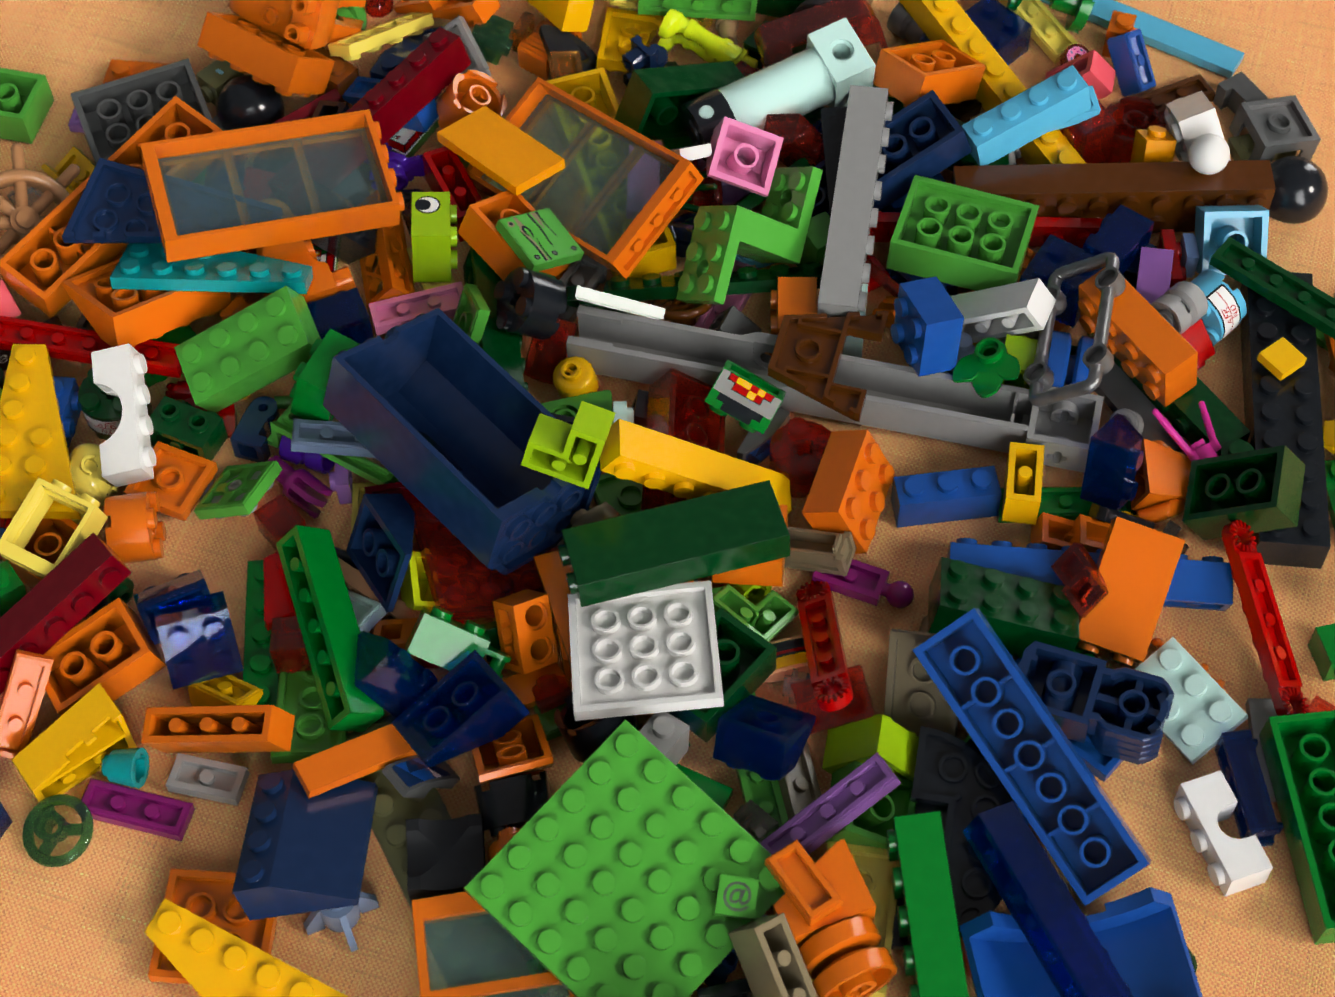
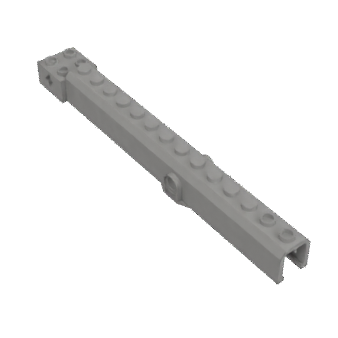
M579 305L576 312L579 337L569 335L566 342L567 358L578 356L586 359L591 363L595 373L599 375L708 395L728 359L785 391V397L779 408L787 411L1008 453L1010 442L1045 445L1043 465L1088 474L1095 451L1104 396L1085 394L1054 404L1036 407L1028 399L1029 389L1004 384L1001 385L998 392L994 395L981 398L975 392L972 382L954 383L953 375L935 373L918 377L913 367L842 354L834 383L867 390L861 418L857 422L768 376L771 356L765 353H773L778 335L763 332L738 335ZM1051 387L1047 391L1056 389L1057 387Z

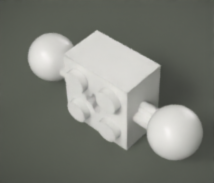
M1199 91L1167 103L1163 121L1166 129L1177 140L1175 153L1178 160L1181 162L1189 161L1197 172L1205 175L1216 174L1223 170L1228 161H1231L1230 148L1224 139L1215 107L1205 94Z

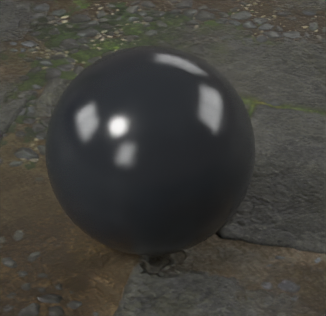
M242 75L230 80L221 89L216 102V114L222 127L225 130L272 124L283 118L284 102L281 94L275 92V86L258 83L252 79L253 75Z
M1287 156L1271 163L1276 190L1269 209V216L1277 221L1290 224L1304 223L1315 218L1322 211L1328 197V183L1321 168L1313 161L1300 156Z

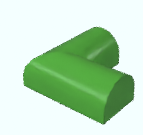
M726 584L713 596L715 613L721 607L768 642L799 614L796 607L774 590L769 592L756 605L729 584Z

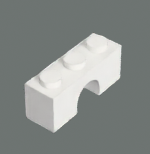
M1220 770L1181 783L1173 804L1178 818L1182 821L1185 820L1191 832L1190 838L1194 849L1198 853H1202L1208 864L1207 871L1212 883L1215 886L1219 885L1224 897L1265 883L1273 866L1256 834L1243 839H1235L1227 836L1220 829L1218 822L1231 818L1238 803Z

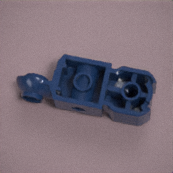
M1034 641L1024 650L1018 666L1068 739L1085 743L1088 734L1092 744L1099 753L1138 765L1147 763L1158 756L1165 720L1169 718L1174 698V692L1164 678L1128 667H1120L1114 670L1106 668V660Z

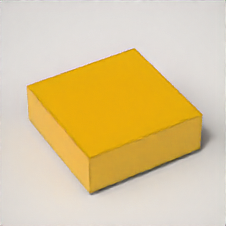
M1282 337L1259 352L1257 360L1277 379L1282 381L1304 366L1307 357Z

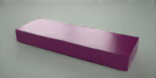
M91 778L76 811L82 817L182 842L195 807L193 803Z

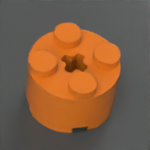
M467 70L466 73H459L437 101L438 124L443 129L483 106L488 107L503 117L507 110V98L504 93L500 94L496 88L498 83L489 75L478 70Z
M148 491L105 498L104 514L111 516L108 520V527H105L107 545L124 564L164 558L163 541H166L167 536L164 521H158L157 512H160V501L157 492Z

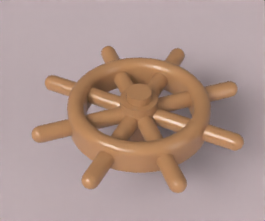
M21 143L12 144V169L0 172V190L14 186L16 208L0 195V211L6 216L0 217V230H7L0 237V259L4 256L2 254L12 244L16 245L46 217L40 215L53 201L58 206L70 195L66 187L80 174L78 165L71 164L55 180L42 172L26 169L23 145ZM27 186L44 192L30 207L28 204ZM23 297V299H24V301H25L26 303L32 304V303H30L28 300H26V299Z

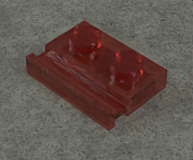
M862 665L848 668L853 699L846 707L838 711L825 712L819 709L813 695L811 679L791 684L805 736L871 718L876 714Z

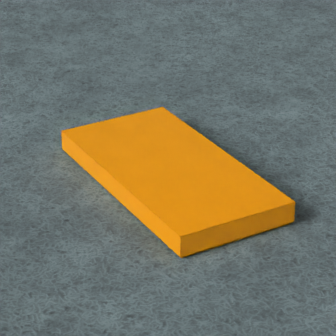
M486 106L437 132L438 142L515 196L565 168L564 158Z

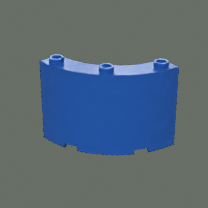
M1152 887L1105 903L1106 911L1083 916L1080 909L1049 914L1045 922H1029L1028 915H1010L988 911L960 925L977 997L1203 996L1172 895Z

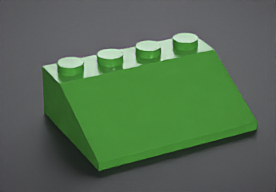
M914 175L890 241L886 268L923 278L937 276L940 282L974 291L1016 283L1021 273L1039 205Z

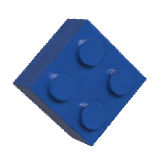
M937 276L900 283L898 298H895L894 301L895 320L894 324L891 325L893 342L900 346L907 364L912 365L918 377L954 370L957 364L964 316Z

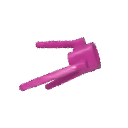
M1199 401L1198 405L1209 439L1207 444L1202 438L1189 446L1159 410L1153 409L1152 414L1191 462L1218 456L1216 452L1222 446L1216 438L1204 401Z

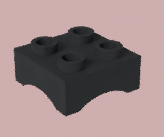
M482 813L468 814L448 820L406 819L407 890L410 902L415 899L465 892L464 888L485 867Z

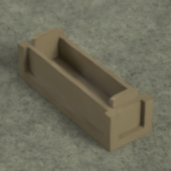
M788 527L790 534V556L785 557L784 568L847 576L856 551V545L851 532L844 531V534Z

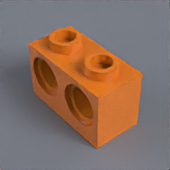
M525 589L493 601L500 649L512 657L510 663L505 664L504 669L527 674L559 661L557 654L558 641L554 634L548 594Z

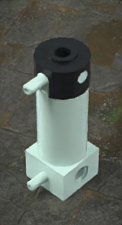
M845 17L807 34V47L805 50L724 87L713 89L682 103L680 106L682 121L692 145L710 143L714 128L725 116L768 132L827 104L829 108L847 107L850 85L873 87L876 65Z

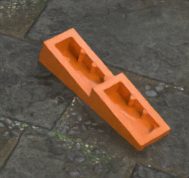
M399 0L393 6V9L396 13L400 14L411 12L432 13L433 18L453 20L458 16H462L466 22L485 24L501 5L498 0Z

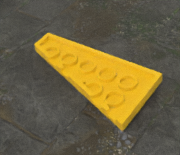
M46 344L12 345L0 398V518H14L38 477L49 483L56 479L72 489V494H77L59 411V401L55 391L49 351ZM53 501L43 519H81V514L59 502Z

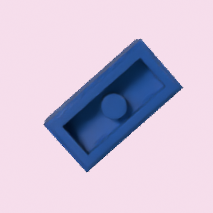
M1140 28L1107 40L1120 90L1124 97L1156 86Z

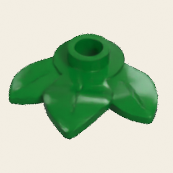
M993 337L984 338L977 343L973 354L959 360L953 371V382H972L977 395L981 398H987L998 392L1003 380L1018 379L1020 364L1016 357L1008 354L1004 343Z

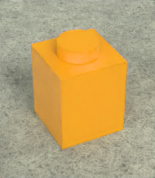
M1161 126L1136 129L1130 163L1173 162L1177 140L1167 132L1166 128Z

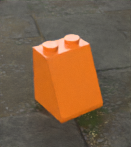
M845 839L837 841L815 863L842 898L843 904L841 907L812 926H809L786 893L773 905V915L785 914L798 948L816 933L845 919L869 916L874 921L876 905Z

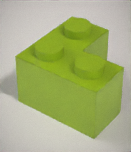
M581 401L573 425L540 413L529 438L521 466L589 489L616 413L585 401Z
M875 714L871 718L857 722H847L842 726L828 729L822 769L832 774L853 761L864 763L878 752L896 776L913 782L919 737H917L916 733L906 730L894 722L891 717L883 714Z

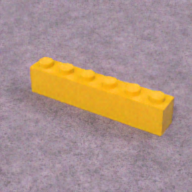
M618 419L611 425L600 456V471L686 499H693L770 480L778 504L787 505L788 514L792 512L790 478L788 475L622 419Z

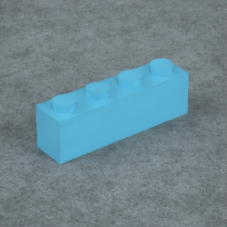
M1071 65L966 122L961 126L972 150L970 154L979 166L989 165L1091 109L1089 86L1076 68Z

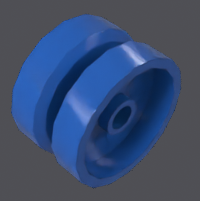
M1053 330L1047 364L1054 373V384L1052 387L1059 388L1084 381L1088 378L1089 368L1083 363L1082 358L1085 351L1093 345L1094 337L1082 336L1078 340L1075 355H1070L1072 344L1070 333Z

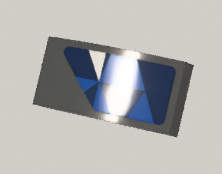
M778 408L764 434L758 431L756 433L748 432L737 451V459L755 465L766 459L788 434L790 412Z
M439 753L407 757L385 766L381 771L397 791L406 798L423 799L432 788L452 789L461 779Z

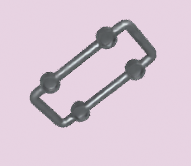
M1106 252L1062 266L1050 275L1046 288L1056 299V302L1044 330L1039 331L1034 363L1029 365L1023 374L1024 381L1030 386L1028 399L1032 405L1042 407L1089 394L1099 387L1102 375L1108 373L1113 368L1114 356L1107 348L1114 298L1121 295L1126 288L1125 278L1119 271V257L1115 253ZM1105 267L1095 279V285L1101 291L1094 343L1085 351L1082 358L1083 363L1089 368L1088 378L1084 381L1047 391L1054 384V373L1047 364L1055 317L1061 314L1067 307L1066 296L1060 289L1061 282L1065 279Z

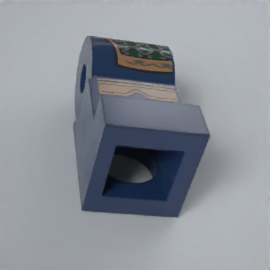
M262 396L254 399L249 404L230 438L235 457L257 463L268 461L271 455L267 438L271 435L270 422L277 421L280 417L277 402L273 398Z

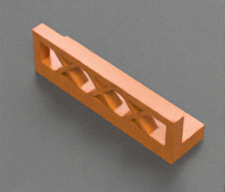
M375 192L360 206L381 203L378 192ZM401 211L400 225L377 228L375 253L359 259L367 308H369V303L415 292L409 255L406 250L407 244ZM378 256V263L373 273L372 267L374 265L376 257ZM382 280L383 290L376 295V291L378 289L380 281Z

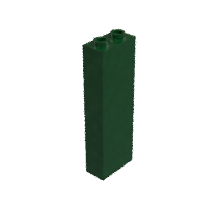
M770 480L564 529L562 530L564 544L558 546L562 566L569 565L571 573L566 574L570 594H578L580 605L584 607L789 557L790 534Z

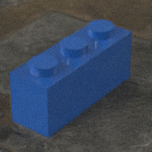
M994 465L894 477L891 503L898 528L997 516L1002 493Z

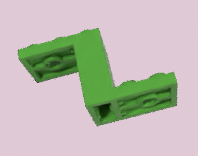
M814 166L776 168L761 214L738 205L699 206L698 213L694 218L691 241L686 250L683 273L678 282L676 300L684 303L724 305L736 254L759 263L800 264L823 170Z

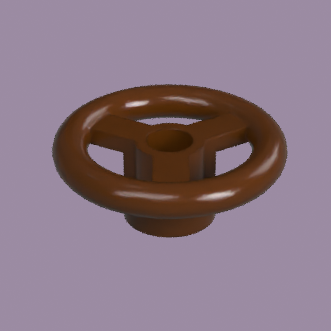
M676 298L652 300L650 303L660 307L672 301V305L665 307L663 320H670V322L690 326L696 324V317L705 314L713 306V304L684 303L676 300Z

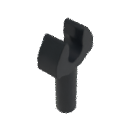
M1092 503L1088 516L1111 523L1112 519L1118 516L1152 529L1155 526V523L1098 503Z

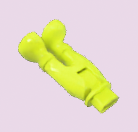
M671 8L665 15L658 32V36L661 37L658 45L665 48L667 52L671 51L676 44H681L682 48L693 51L708 63L732 61L740 72L746 75L756 72L759 61L748 56V51L734 44L735 42L731 39L715 35L698 24V21L694 19L689 20L675 9Z

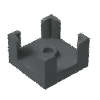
M1295 95L1241 102L1229 128L1234 137L1239 136L1244 127L1248 130L1255 143L1248 160H1270V163L1276 153L1301 150L1298 156L1311 160L1321 140Z

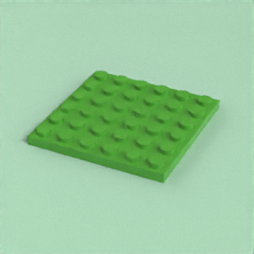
M626 719L464 888L486 912L575 997H690L734 948L728 933L750 922V920L714 915L719 875L726 874L759 880L754 919L762 917L784 893L783 889L764 865L765 859L771 856V854Z

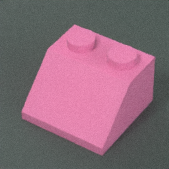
M725 116L713 131L710 142L712 155L706 157L707 176L767 197L784 138Z

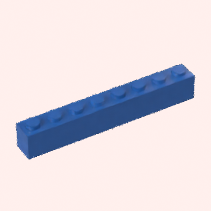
M959 538L956 542H950L947 558L1076 589L1069 577V573L1094 572L1102 549H1097L1096 553L1082 552L1083 548L1078 546H1063L1061 550L1047 549V545L1040 543H1030L1026 545V548L1012 547V543L1008 541H993L991 545L977 544L975 539ZM1181 554L1163 607L1226 611L1233 605V578L1230 563L1223 562L1224 559L1217 556H1206L1202 558V561L1188 560V555ZM1078 592V600H1082Z

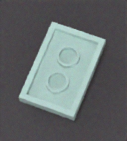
M1174 637L1169 639L1135 668V670L1164 678L1172 688L1174 698L1169 718L1165 720L1163 734L1192 765L1248 719L1246 712Z

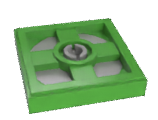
M277 461L227 466L196 506L194 512L200 520L247 516L257 509L258 502L273 487L275 479L283 469Z

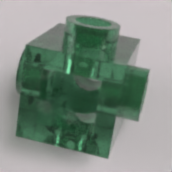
M494 14L485 24L481 26L475 24L472 34L486 62L498 65L501 55L507 57L514 40L510 39L509 35L514 23Z

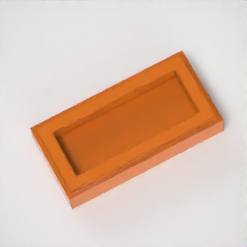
M797 839L765 859L764 865L809 926H812L842 906V898Z

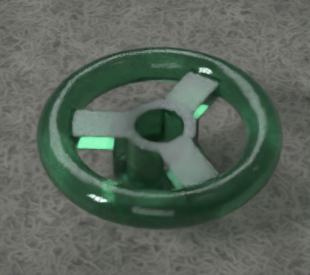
M57 794L43 799L30 811L23 826L22 838L26 852L35 862L46 867H61L74 862L85 852L90 844L94 830L93 817L87 805L75 796ZM66 805L75 809L80 815L82 823L70 824L66 822L65 818L56 812L54 806ZM58 824L57 831L52 834L54 826ZM34 832L37 837L44 840L39 849L35 844ZM68 836H80L77 844L70 851L63 855L50 856L58 842L65 840Z

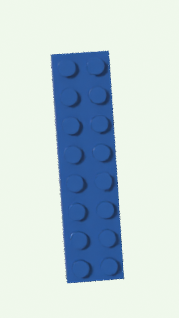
M973 608L912 650L1084 906L1150 864L1151 859L980 609Z

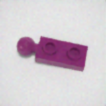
M855 559L851 562L847 576L814 571L812 581L814 582L827 581L831 591L875 606L878 605L881 596L886 597L888 603L895 608L909 606L914 598V591L907 582L895 581L889 584L887 582L890 571Z

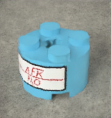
M1203 271L1190 282L1197 285L1207 298L1208 310L1201 319L1214 346L1239 326L1242 318L1247 314V308L1241 291L1238 288L1233 291L1222 280L1225 278L1223 274L1215 271Z

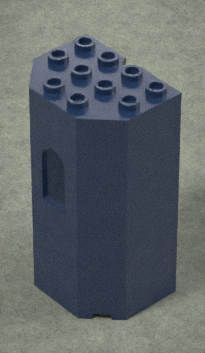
M439 308L426 314H420L403 325L392 327L385 335L384 340L380 336L368 338L362 344L347 351L343 350L333 357L323 406L487 568L491 570L495 568L501 574L508 575L532 561L534 556L542 555L556 547L563 539L562 530L570 525L572 516L583 508L588 511L602 473L600 471V459L589 489L521 466L529 438L539 414L542 413L553 418L555 417Z

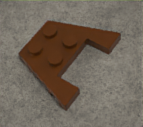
M876 311V315L860 316V312H847V315L844 317H827V313L784 315L768 366V376L859 422L867 390L834 383L847 336L882 343L889 311Z

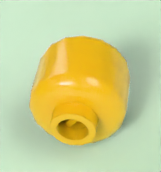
M568 357L560 361L554 369L553 383L561 399L597 392L599 388L598 378L591 363L582 357Z

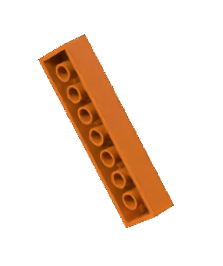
M175 95L107 160L144 170L140 143L220 132L223 130ZM216 160L162 169L164 176L192 184ZM91 175L0 259V274L4 283L50 318L54 317L71 300V297L63 288L62 281L110 263L129 245V243H64L62 235Z

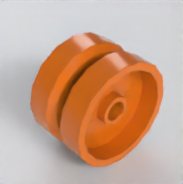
M857 916L835 923L813 935L799 948L811 979H814L812 983L818 997H868L888 984L896 975L898 968L890 952L885 947H878L882 937L874 921L869 916Z

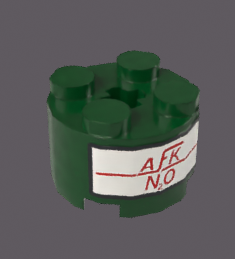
M91 368L78 390V401L88 426L96 432L100 439L107 440L114 434L120 424L122 405L119 397L107 395L94 384L93 370ZM151 402L147 404L149 417L152 414Z

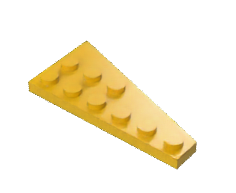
M164 898L144 931L201 997H348Z

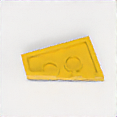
M607 7L596 68L604 67V69L612 72H626L628 69L625 68L622 62V55L631 50V39L639 35L642 43L647 47L659 32L665 16L641 15L637 11Z

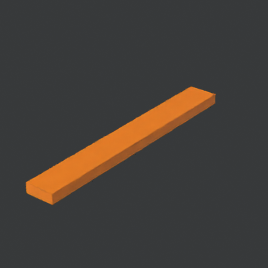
M557 662L527 674L518 673L502 681L482 687L293 762V770L308 798H312L381 770L391 763L418 755L465 736L469 731L487 727L529 710L537 704L570 692L571 684Z

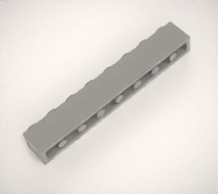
M850 85L818 297V314L827 313V317H844L847 315V312H865L867 292L862 291L863 283H869L871 264L866 263L867 255L873 256L875 236H870V229L877 228L879 208L873 207L874 200H881L883 182L877 181L878 173L884 174L886 154H881L882 147H888L890 128H885V122L892 121L894 102L888 101V88Z

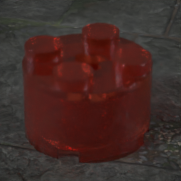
M1124 97L1120 99L1119 103L1113 106L1110 104L1106 108L1099 136V148L1103 154L1102 158L1106 163H1130L1136 129H1148L1149 126L1166 127L1165 114L1162 111L1160 114L1154 108L1155 104L1141 97Z
M801 417L790 419L787 424L775 432L770 442L769 469L784 474L790 480V493L793 498H806V495L809 494L831 435V431L823 425L813 421H806Z

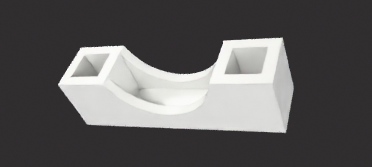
M129 343L91 352L94 384L107 395L119 397L122 405V417L118 428L109 439L99 445L102 477L115 487L154 479L153 466H156L157 459L150 440V435L153 434L154 429L147 409V404L150 403L151 399L144 379V373H147L148 369L146 359L142 353L140 354Z

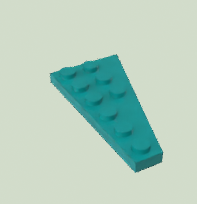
M129 243L110 276L112 289L274 293L287 286L299 294H307L313 280L312 266L241 251L167 263L162 243Z

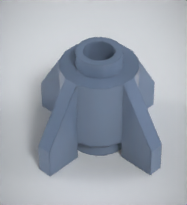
M360 891L358 905L313 911L303 924L308 935L326 929V927L334 932H344L349 948L353 952L358 950L351 929L358 923L360 911L361 914L379 908V904L374 894Z

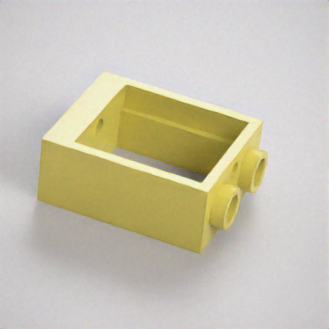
M38 477L0 538V556L43 579L92 533L98 535L108 516L99 509L101 503L85 493L78 497L71 493L72 489L56 479L49 483ZM53 501L59 502L84 515L55 564L24 549Z

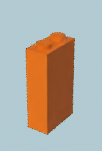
M1118 516L1112 519L1094 570L1099 575L1106 593L1089 612H1086L1084 603L1082 604L1079 613L1080 639L1077 648L1098 655L1099 650L1113 654L1111 660L1132 667L1133 662H1144L1185 540Z

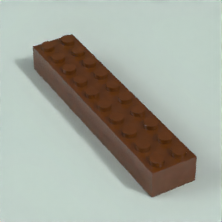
M1270 160L1228 161L1223 170L1212 175L1197 172L1189 161L954 166L951 184L1039 205L1037 217L1102 218L1103 230L1107 226L1126 233H1158L1161 229H1174V232L1195 231L1196 206L1261 205L1269 210L1276 190Z

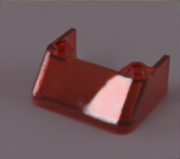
M832 0L763 23L756 29L754 34V42L762 68L792 56L791 48L807 43V34L845 17L863 46L875 44L878 55H880L881 49L888 48L881 24L868 0Z

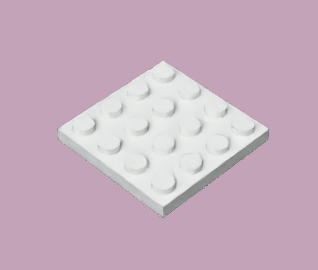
M711 580L678 583L584 607L580 605L578 594H568L573 712L575 721L724 707Z

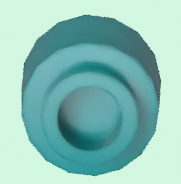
M145 748L116 749L103 758L102 774L107 777L109 782L139 789L146 782L149 772V757Z

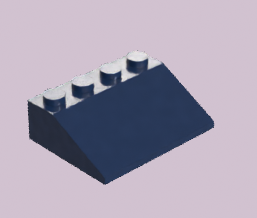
M293 769L258 775L232 891L249 920L358 905L378 791L376 783L354 780L308 798Z

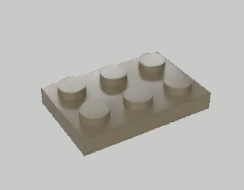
M901 629L890 630L884 715L891 717L894 722L906 730L916 733L917 737L920 736L921 726L937 729L957 737L958 717L912 651L936 633Z

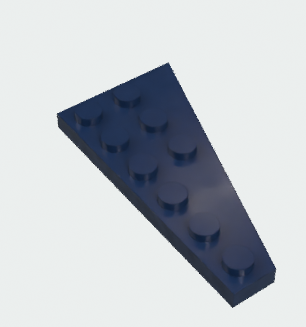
M99 158L62 235L64 243H162L144 170ZM165 176L179 235L240 226L235 202L243 205L246 202L251 224L283 218L281 209L246 199L244 202L243 198L236 196L233 198L229 194Z

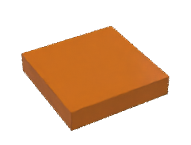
M157 441L153 447L157 459L156 466H153L154 479L128 484L123 493L157 492L160 501V513L185 522L217 473V463Z

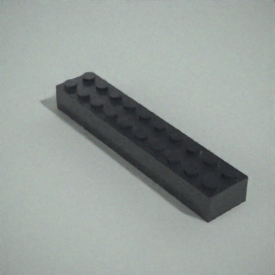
M1290 272L1313 286L1312 274ZM1242 284L1240 291L1247 308V314L1240 323L1245 426L1251 431L1247 442L1252 445L1254 450L1286 445L1306 465L1298 526L1257 532L1252 534V536H1256L1254 541L1257 542V552L1262 554L1264 564L1321 569L1331 544L1316 328ZM1284 337L1307 357L1304 366L1280 381L1257 360L1259 352Z

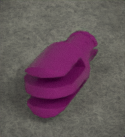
M278 455L271 457L268 461H277L283 469L275 479L283 486V495L312 518H318L321 511L315 506L324 507L328 501L324 495L331 496L334 491L304 468L295 470Z

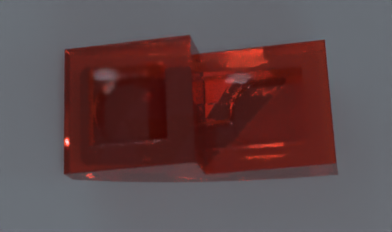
M1074 542L1051 566L1065 585L1062 592L1080 617L1085 618L1108 594L1105 581L1083 544Z

